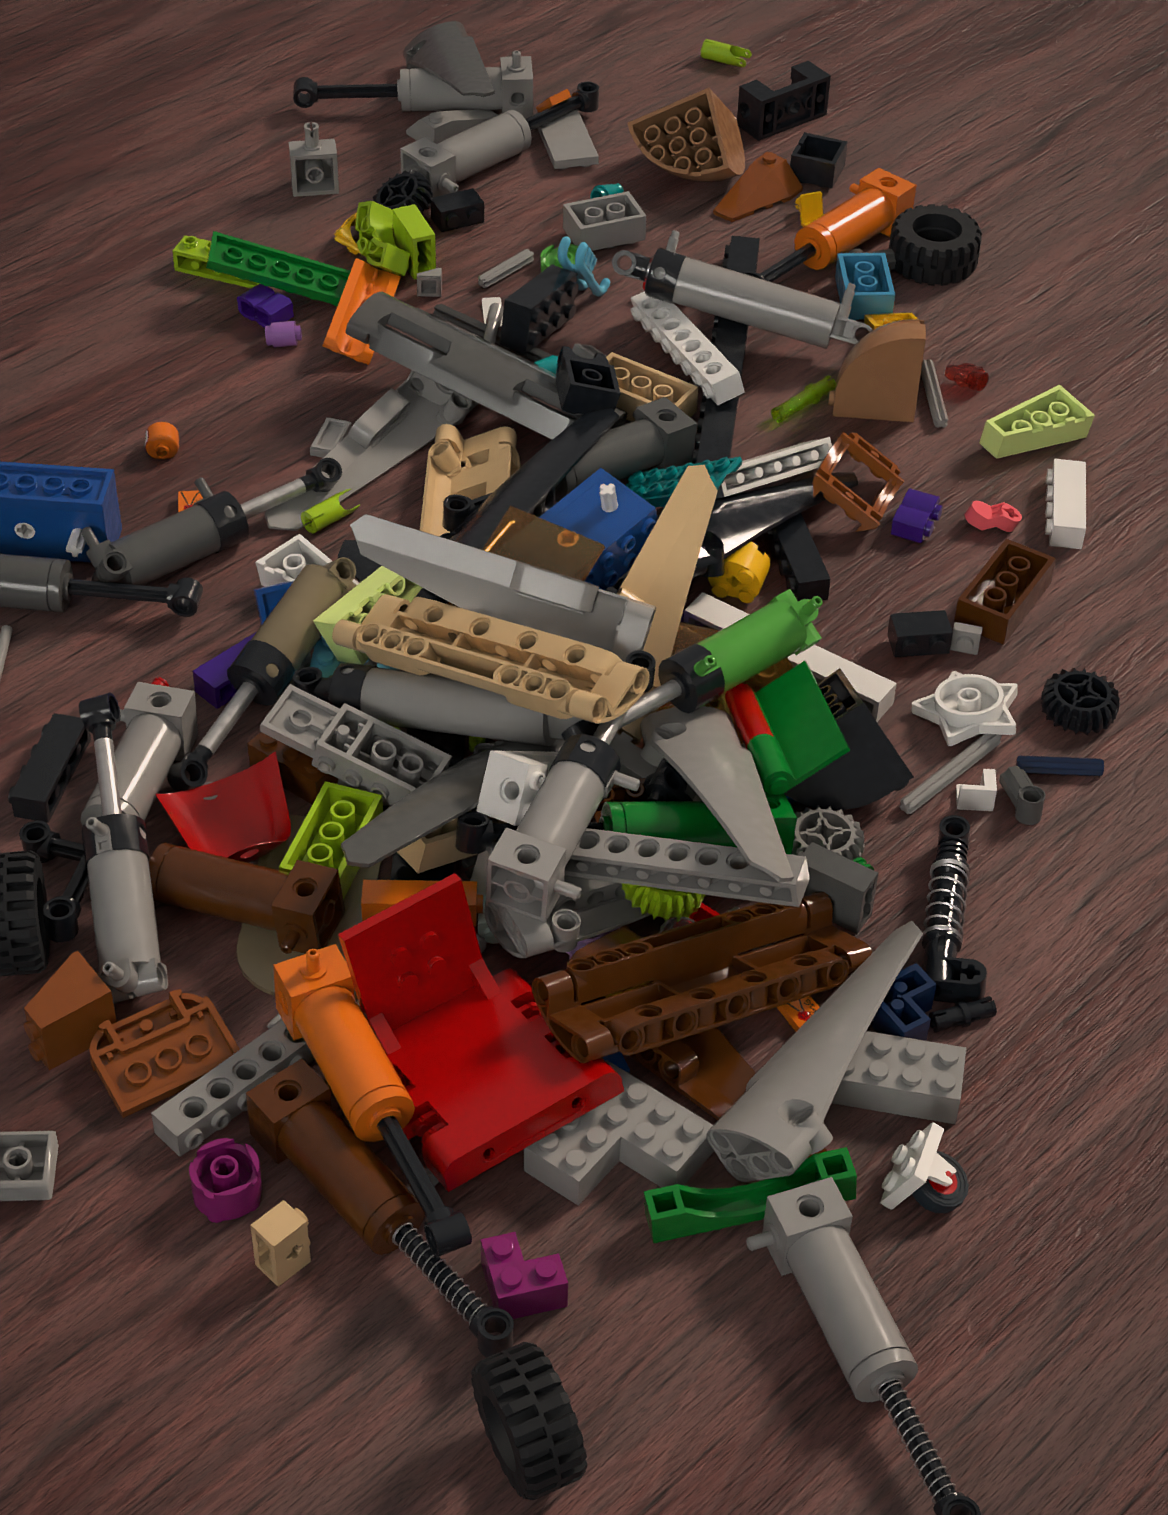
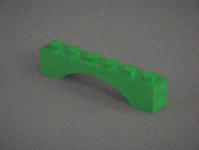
M847 1147L813 1154L790 1176L765 1179L742 1186L706 1189L675 1184L643 1191L645 1216L653 1244L763 1220L768 1196L829 1177L833 1178L844 1201L856 1199L857 1174Z

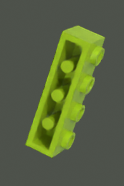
M185 235L172 250L175 271L247 288H253L260 284L207 269L206 265L211 241Z

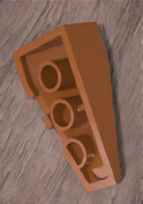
M765 152L749 166L715 207L713 214L734 222L753 215L754 210L761 207L769 209L777 201L781 200L783 203L790 201L802 192L803 186L786 159L777 156L775 153Z

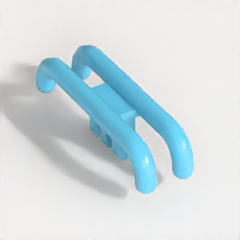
M568 236L563 237L558 247V261L561 266L566 270L578 273V290L583 291L589 287L594 295L598 297L604 295L611 282L608 278H604L599 285L595 280L592 271L596 265L597 258L590 247H588V244L585 242L579 244L575 254V264H572L567 257L571 239Z

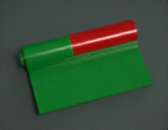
M806 661L801 662L756 693L749 685L741 683L728 690L725 694L726 704L746 749L752 754L764 790L770 795H780L787 792L850 751Z

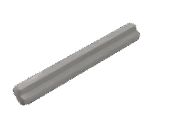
M923 359L921 376L933 423L937 428H945L948 425V416L934 363L931 359Z

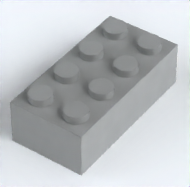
M866 1031L832 1103L956 1124L961 1100L966 1047Z

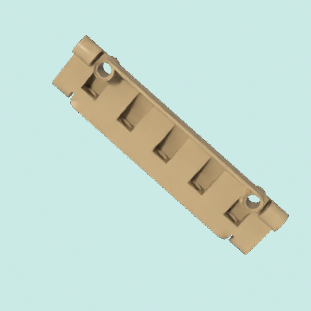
M443 424L436 429L435 444L428 451L420 531L436 536L448 533L449 531L442 526L443 501L446 497L456 494L473 500L494 492L520 468V458L516 450L517 434L514 429L506 426L499 427L465 440L453 425Z

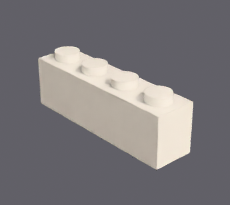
M1054 459L1052 469H1047L1046 484L1048 485L1045 500L1050 502L1046 504L1045 518L1050 519L1046 520L1045 535H1049V546L1082 549L1086 531V462Z

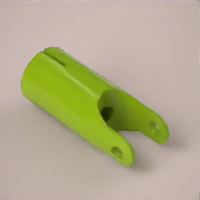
M705 39L701 48L702 58L738 67L746 66V61L739 57L750 58L752 56L751 51L748 49L710 39Z
M351 488L340 491L302 512L301 520L303 525L307 524L304 526L306 530L312 534L358 509L360 504L350 510H345L340 505L339 497L350 491Z

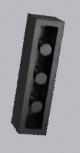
M799 513L764 533L765 540L770 541L773 558L778 560L780 575H784L786 578L787 590L790 589L798 601L803 599L811 600L814 596H819L822 600H828L831 579L802 514Z
M54 713L49 723L44 725L38 744H34L32 747L31 757L27 765H23L21 768L18 782L9 791L8 801L12 804L14 817L49 823L91 741L90 732L84 726L80 717Z

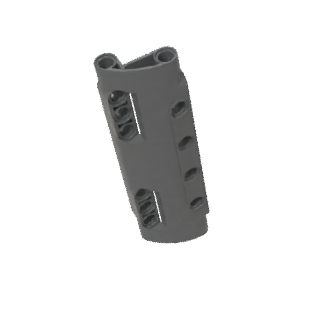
M377 292L370 296L356 310L347 324L346 334L365 344H369L371 350L552 440L577 420L520 392L523 391L561 410L556 386V374L420 308L413 307L384 292ZM386 324H388V325H390V326H392V327H394V328H396V329H398V330H400V331H402V332H404V333H406V334H408V335H410V336H412V337H414V338H416V339H418V340H420V341H422V342H424V343H426V344H428V345H430V346H432V347H434V348H436V349H438V350H440V351L446 353V355L443 354V353H441V352H439V351H437V350H435V349H433V348H431V347H429V346H427V345H425V344H423V343H421V342H419V341H417V340H415V339H413V338H411V337H409V336H407V335H405V334H403V333H401V332H399V331H397V330H395V329H393V328H391V327H389V326H387ZM616 407L615 412L619 415V419L608 430L624 425L628 413ZM570 414V415H572V416H574V417H576V418H580L583 414Z

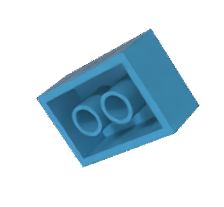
M838 253L835 280L840 303L848 284L851 283L856 286L848 319L856 321L864 319V314L893 313L895 291L886 254Z

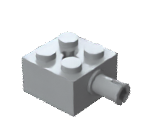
M310 122L304 124L305 141L288 142L293 197L339 194L335 139L319 140V125L315 122H312V131L310 129Z

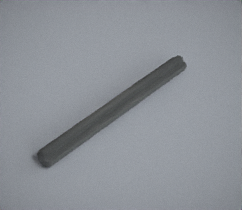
M443 304L434 307V315L484 338L486 324ZM498 330L495 345L533 363L551 356V354L536 347L525 354L500 345L501 331Z

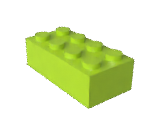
M325 781L284 856L279 870L290 873L297 860L338 869L344 900L360 867L347 865L341 843L383 812V795Z

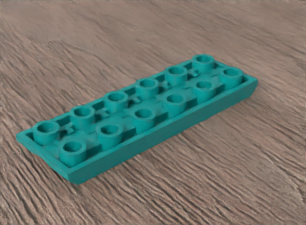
M723 457L719 460H705L697 464L687 463L684 466L678 467L672 465L666 469L658 470V468L647 472L637 471L628 478L629 482L625 486L655 508L664 507L687 466L705 465L711 480L718 490L724 482L726 475L735 473L742 465L741 457Z

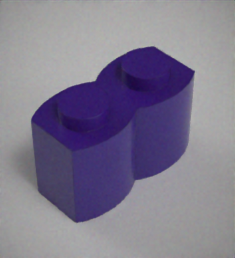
M258 284L237 297L239 312L249 320L256 321L263 328L271 325L273 322H284L294 317L293 303L290 298L283 294L275 293L268 286Z
M909 488L893 518L891 535L922 543L925 537H930L934 528V520L939 521L943 506L939 505L940 497Z

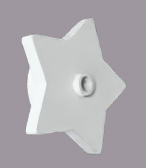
M952 671L949 678L937 687L934 694L912 702V713L940 725L948 746H953L978 734L1015 735L1016 723L1008 708L1018 694V685L1016 683H997L986 676L961 674L957 671Z

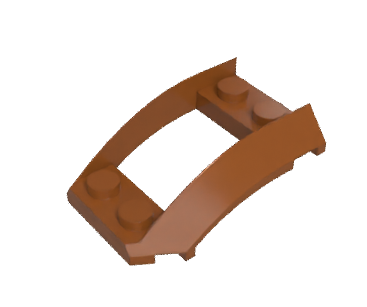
M842 432L813 477V497L821 491L827 501L839 505L850 519L860 522L856 532L871 530L879 526V521L882 519L894 495L904 483V480L898 476L901 473L898 466L857 433L847 435ZM846 449L855 461L863 462L867 465L875 477L885 480V483L870 505L831 474Z

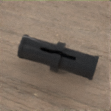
M990 996L967 1003L964 1001L957 1002L953 1007L930 1012V1026L935 1033L960 1025L962 1028L970 1026L971 1022L996 1016L995 1002Z

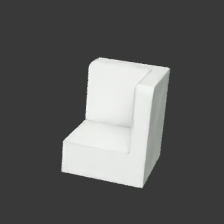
M983 769L980 785H956L957 809L993 811L997 793L995 769Z

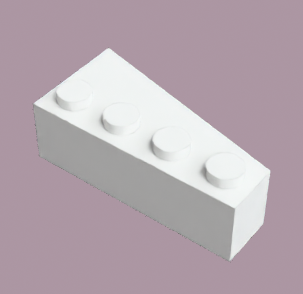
M298 534L255 563L261 585L266 587L295 580L306 565L324 566L332 562V560L302 535ZM353 579L352 582L358 585L359 583L355 579Z

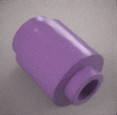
M295 321L273 322L271 325L265 326L267 346L273 345L274 348L297 346L298 340H302L301 326L296 325Z

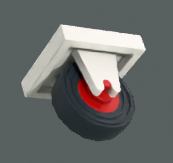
M932 1122L923 1131L917 1130L905 1146L901 1144L897 1147L891 1158L894 1166L882 1183L884 1193L880 1204L892 1210L912 1194L915 1200L926 1210L934 1213H948L963 1203L968 1195L969 1187L966 1173L953 1157L937 1151L944 1128Z

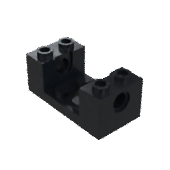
M808 60L791 67L790 79H792V83L781 89L773 91L758 80L740 85L737 112L738 127L760 141L827 115L831 75Z

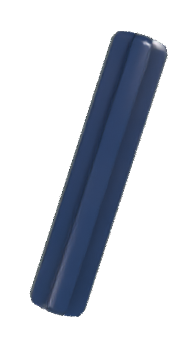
M1020 755L1016 759V766L1031 774L1102 776L1104 772V761L1096 758Z

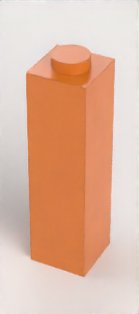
M363 879L361 897L362 921L439 881ZM462 881L473 925L477 926V913H483L484 896L483 894H477V881Z

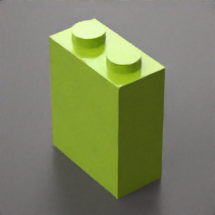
M413 204L394 208L392 211L393 238L398 248L410 252L408 272L415 280L417 279V273L436 268V243L434 231L416 205Z

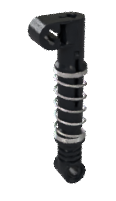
M957 815L947 816L939 824L937 854L930 868L932 879L928 884L931 892L926 897L928 903H930L925 909L928 917L924 920L923 924L926 930L923 931L921 939L922 946L925 949L923 970L936 983L933 1001L949 1003L964 1001L967 1003L984 998L987 970L977 960L956 958L963 943L962 937L964 932L962 927L965 922V901L968 896L967 888L970 877V868L967 863L970 824L965 818Z

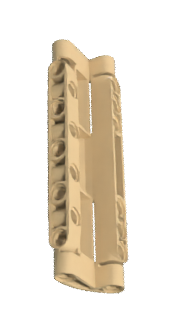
M384 594L378 599L361 624L342 619L336 623L332 632V638L336 645L366 653L373 662L423 676L432 673L501 694L511 704L559 719L576 717L597 724L609 722L629 710L642 696L649 683L650 675L647 668L623 662L616 654L608 650L422 597H414L410 602L406 599Z

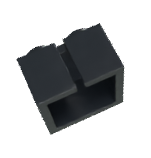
M804 132L791 154L790 167L800 183L815 184L822 188H833L845 166L848 142Z

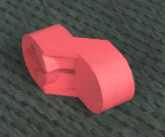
M973 501L964 514L967 522L981 531L997 527L1003 531L1012 532L1022 519L1020 512L1005 502L990 506L981 501Z

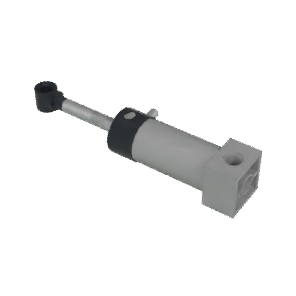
M634 651L626 657L625 662L647 668L650 676L648 686L644 691L646 693L651 690L654 684L656 661L648 652ZM629 710L614 720L600 723L593 736L577 734L565 740L550 767L547 777L516 831L505 828L487 859L486 901L546 922L560 895L575 900L580 898L582 889L564 882L565 867L597 808L607 798L613 785L615 784L633 791H637L640 786L639 779L619 773L621 768L620 758L615 750L609 746Z

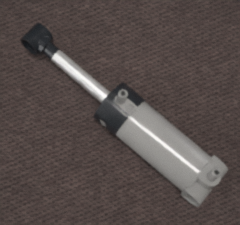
M109 692L82 700L79 703L81 720L88 731L93 733L102 816L88 818L81 831L99 968V973L97 974L111 990L113 1003L115 1004L133 999L136 996L141 997L166 990L168 988L166 965L161 963L149 869L150 856L146 823L136 815L122 814L112 737V731L116 728V723L121 719V712L116 697L113 693Z

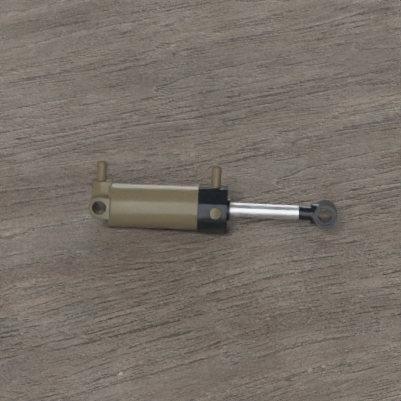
M341 557L324 566L310 564L302 569L253 638L243 647L227 669V677L237 692L193 753H187L181 762L171 766L167 779L169 785L174 790L180 792L202 786L208 777V761L251 701L265 706L274 705L289 684L292 683L294 674L322 636L313 620L357 586L352 582L356 575V567L350 559ZM185 770L189 772L190 780L186 778Z

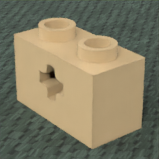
M284 1200L250 1225L255 1265L278 1287L311 1262L309 1247L311 1242L308 1237L307 1227L309 1225L308 1219L299 1208L293 1209Z

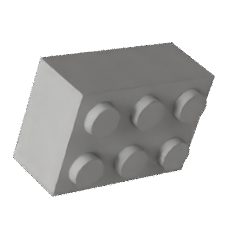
M627 191L563 204V229L574 245L579 246L581 242H585L592 251L613 248L614 246L633 244L645 240L646 214L630 192Z

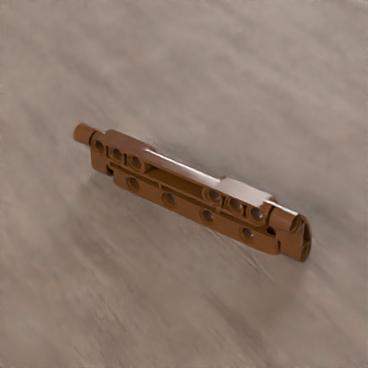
M819 891L803 896L799 907L759 902L568 961L567 969L535 978L532 982V993L540 1013L554 1037L572 1057L584 1064L617 1052L627 1056L839 986L846 980L848 975L853 974L872 954V950L864 941L832 926L833 907L831 899L825 892ZM801 934V936L781 943H777L762 949H758L740 956L738 955V953H742L757 947H761L776 941H780ZM647 982H650V983H651V984H648V985H645V986H642V987H639V988H635V989H632V990H629V991H626V992H623V993H620V994H617V995H613V996H610V997H607V998H604V999H601V1000H598V1001H595V1002H591V1003H588V1004H585V1005H581V1003H584V1002H587V1001H590V1000H593V999H596V998H599V997H603V996H606V995H609V994H612V993H615V992H618V991H622V990H625V989H628V988H631V987H634V986H637V985H641V984H644V983H647Z

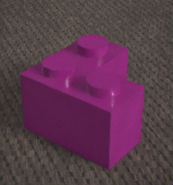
M516 1232L481 1239V1265L494 1308L503 1309L513 1319L568 1307V1280L559 1253L524 1261Z

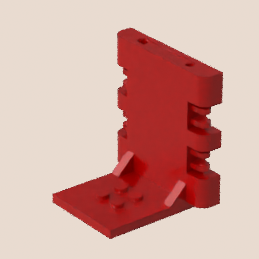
M456 873L338 934L361 1011L415 1107L412 1119L402 1130L408 1140L416 1135L422 1137V1154L425 1164L448 1192L624 1092L621 1076L603 1058L583 1064L572 1057L561 1046L540 1013L532 993V987L515 970L507 969L494 976L491 975L481 955L462 880Z

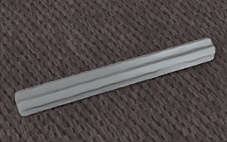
M984 734L903 797L900 800V809L905 811L906 814H912L1001 743L1000 739L1002 736L997 734Z

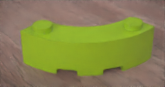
M374 201L359 202L355 230L359 232L360 239L357 241V246L360 254L365 256L367 262L371 265L399 276H405L409 268L410 252L398 248L395 244L392 229V209Z

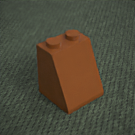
M78 950L66 959L24 1007L27 1022L23 1025L31 1039V1043L28 1044L29 1051L37 1062L41 1060L49 1071L88 1050L91 1040L101 1023L108 1019L111 1024L117 1022L111 990Z

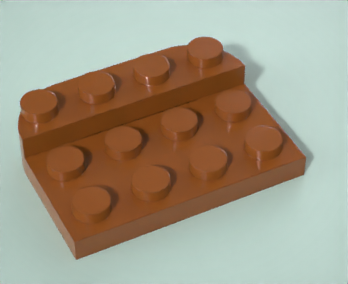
M178 989L169 992V999L116 1023L111 1024L109 1019L101 1023L91 1040L89 1050L92 1070L98 1073L121 1117L125 1118L181 1092L235 1054L240 1048L214 1004L207 996L202 998L195 994L182 993V990Z

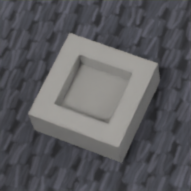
M955 622L950 650L977 655L983 627Z

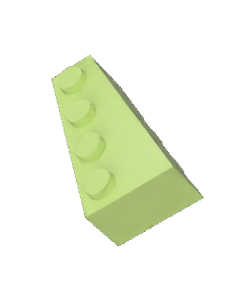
M1058 385L987 420L979 444L998 459L1087 437L1095 415L1061 385Z
M381 566L314 619L313 622L337 661L365 664L369 659L366 653L334 643L332 632L336 623L344 619L361 624L382 595L388 594L411 602L423 587Z

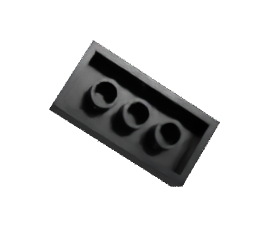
M551 265L506 298L504 301L500 345L526 354L534 347H537L540 342L548 338L558 328H561L568 320H571L576 311L574 300L579 288L577 283L578 273Z

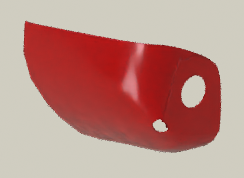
M276 751L257 764L218 781L185 791L155 794L189 849L249 863L280 846L291 834L290 816ZM214 795H217V797L212 800L203 799L205 797H212Z

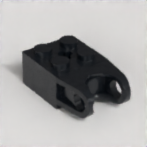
M562 346L556 365V386L561 410L569 414H586L606 408H612L615 411L621 393L614 365H609L606 356L602 353H596L593 359H586L576 355L570 347Z

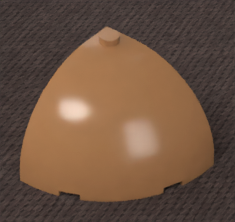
M706 88L627 123L631 136L642 153L659 168L672 175L693 181L711 182L733 178L744 172L745 156L737 119L710 88Z
M907 319L887 323L869 332L854 345L839 370L835 391H829L828 406H833V416L914 423L926 341L924 320Z

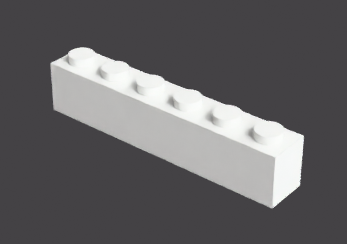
M830 437L803 442L742 461V465L735 473L726 475L724 482L718 489L716 498L730 496L819 468L832 447Z

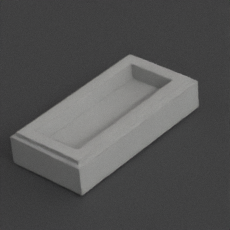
M326 418L310 447V455L324 458L348 435L352 428L351 422Z

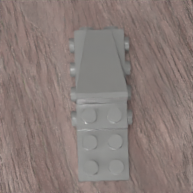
M289 684L260 725V732L312 757V766L325 774L338 778L337 784L383 795V806L394 805L413 790L448 769L452 757L346 703L339 709Z

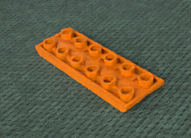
M356 258L322 347L369 365L374 351L369 348V344H365L347 335V324L356 310L373 294L384 292L394 297L401 276L376 269L367 262Z

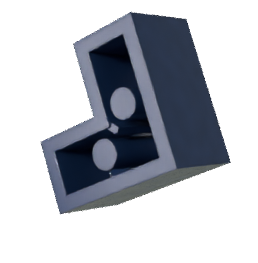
M917 963L901 970L870 1025L878 1033L927 1041L931 1019L925 1012L932 1009L936 983Z

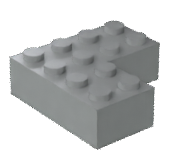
M606 1060L621 1076L624 1092L524 1149V1171L578 1206L619 1161L660 1187L675 1184L685 1185L714 1152L706 1136L707 1131L713 1125Z

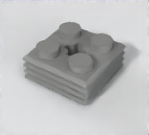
M55 1131L0 1132V1201L50 1200L52 1198L59 1147Z

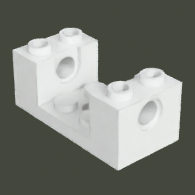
M490 750L476 811L518 826L547 777L558 752Z

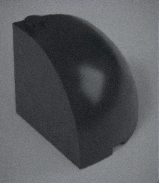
M839 668L821 681L818 686L850 751L784 793L789 798L813 808L819 805L821 809H828L831 806L832 810H847L865 806L893 791L903 789L907 786L909 780L914 778L860 696Z

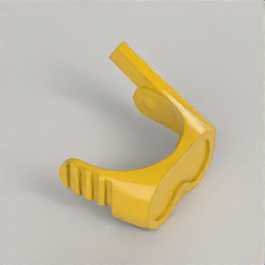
M357 212L351 215L334 233L335 241L346 246L355 255L360 254V251L352 237L351 226L356 224Z

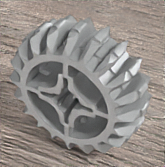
M817 805L815 810L806 807L803 813L796 811L797 822L792 848L793 855H797L800 851L804 852L811 842L850 860L861 857L862 853H864V831L861 830L860 822L854 821L852 815L844 816L842 809L836 812L831 809V806L828 809H821L819 805Z

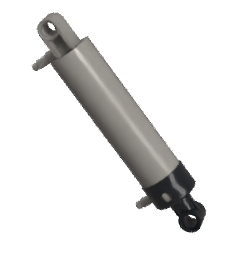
M675 230L672 231L666 249H657L653 260L650 257L628 250L618 251L612 259L613 269L618 274L646 281V296L672 304H680L824 349L828 348L831 337L856 344L858 340L855 335L859 328H866L869 332L873 331L865 323L848 319L856 286L854 284H848L841 303L676 253L680 233ZM625 256H629L632 265L629 269L622 270L620 260Z
M371 660L365 663V665L341 663L335 669L333 675L328 678L323 677L321 670L315 667L302 668L293 676L295 687L339 709L346 703L390 726L551 746L556 739L564 740L561 734L566 729L583 720L576 717L559 719L509 703L504 695L435 674L422 676L402 670L378 668L377 662Z

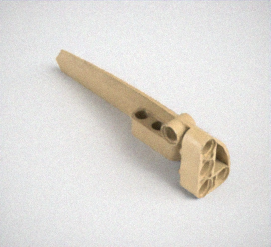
M705 465L686 467L616 593L656 606L654 618L643 651L650 653L656 661L654 684L650 691L661 686L658 676L659 665L662 660L670 657L672 654L687 595L718 492ZM660 707L617 730L616 733L621 735L624 732L633 738L631 743L634 745L639 744L642 738L641 721L644 717L655 713Z

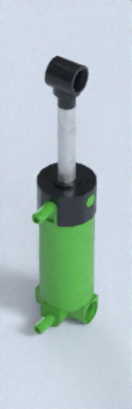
M789 589L775 596L766 606L697 644L690 645L662 660L658 673L661 686L639 698L627 712L619 729L669 701L682 712L688 714L721 697L728 690L794 653L798 655L812 647L822 639L812 623L818 616V608L823 604L822 599L819 596H814L811 600L803 599L798 601ZM581 720L566 729L561 736L564 740L577 734L593 736L600 723Z

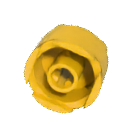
M750 542L724 559V575L708 577L713 587V594L720 598L728 595L739 598L744 603H752L759 594L770 569L768 555L766 553L763 555L757 550L758 545Z

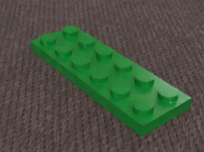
M213 231L206 265L207 269L218 273H225L239 279L253 281L264 286L284 290L288 293L302 295L312 300L330 303L334 306H338L351 272Z

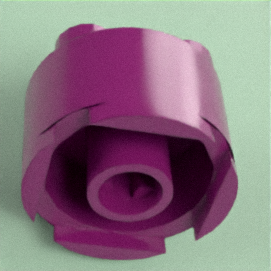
M230 1138L216 1139L200 1147L197 1151V1156L189 1166L192 1195L196 1207L207 1216L209 1221L215 1223L240 1218L250 1211L256 1210L260 1205L262 1181L259 1158L255 1150L246 1143L244 1146L235 1143L234 1139Z

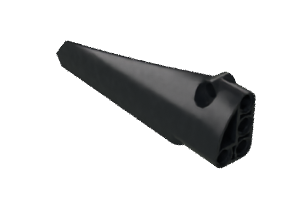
M854 472L831 473L849 489L858 485ZM813 478L716 498L693 578L699 576H723L724 559L779 524L826 500L821 491L813 497Z

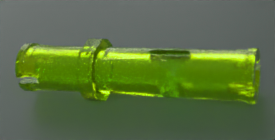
M827 375L815 384L810 383L806 385L803 391L779 406L772 408L771 415L773 419H777L776 422L781 423L809 404L819 402L822 396L829 393L830 390H835V380L833 378L829 380L831 376Z

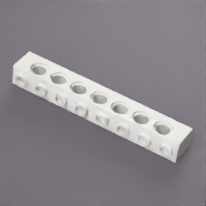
M645 291L631 297L633 304L631 313L635 321L641 322L645 332L651 333L653 340L661 344L666 354L670 353L674 363L681 365L684 374L691 376L695 386L702 388L707 399L711 398L717 405H720L745 393L739 371L674 303L646 296Z

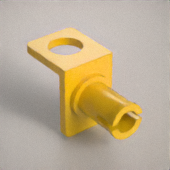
M822 192L801 194L796 199L795 204L798 205H795V207L800 211L802 227L823 215Z

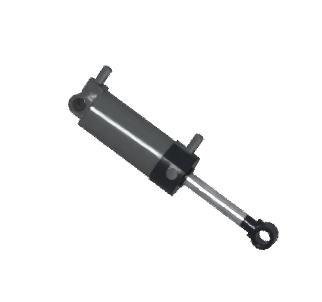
M323 458L315 467L307 470L305 476L242 504H239L236 498L227 491H222L216 495L213 494L205 479L200 477L195 480L194 484L203 499L195 502L190 508L113 542H110L108 539L99 543L91 527H85L81 530V534L90 548L86 554L96 570L91 581L145 585L211 554H217L248 539V518L311 490L315 492L330 491L342 476L341 465L333 458ZM322 472L327 473L330 478H326Z

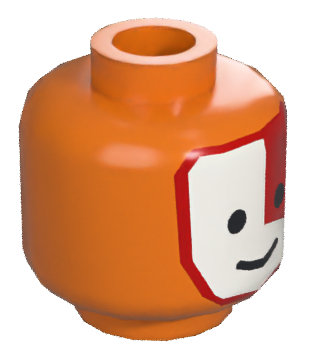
M156 422L150 425L145 435L147 454L155 459L175 457L179 449V433L177 428L168 422Z

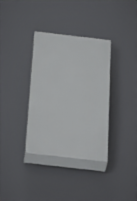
M578 109L537 128L554 169H567L577 166L588 167L598 164L599 156Z

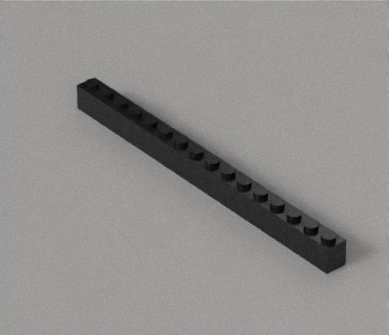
M731 236L730 245L725 246L723 268L739 273L748 271L756 273L760 238ZM715 315L711 343L739 371L742 378L749 325ZM703 393L692 464L701 463L705 460L715 461L723 457H731L739 396L717 405L711 398L707 399Z

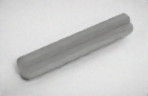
M529 249L519 252L479 275L478 285L484 289L490 287L533 262L534 253L530 252Z

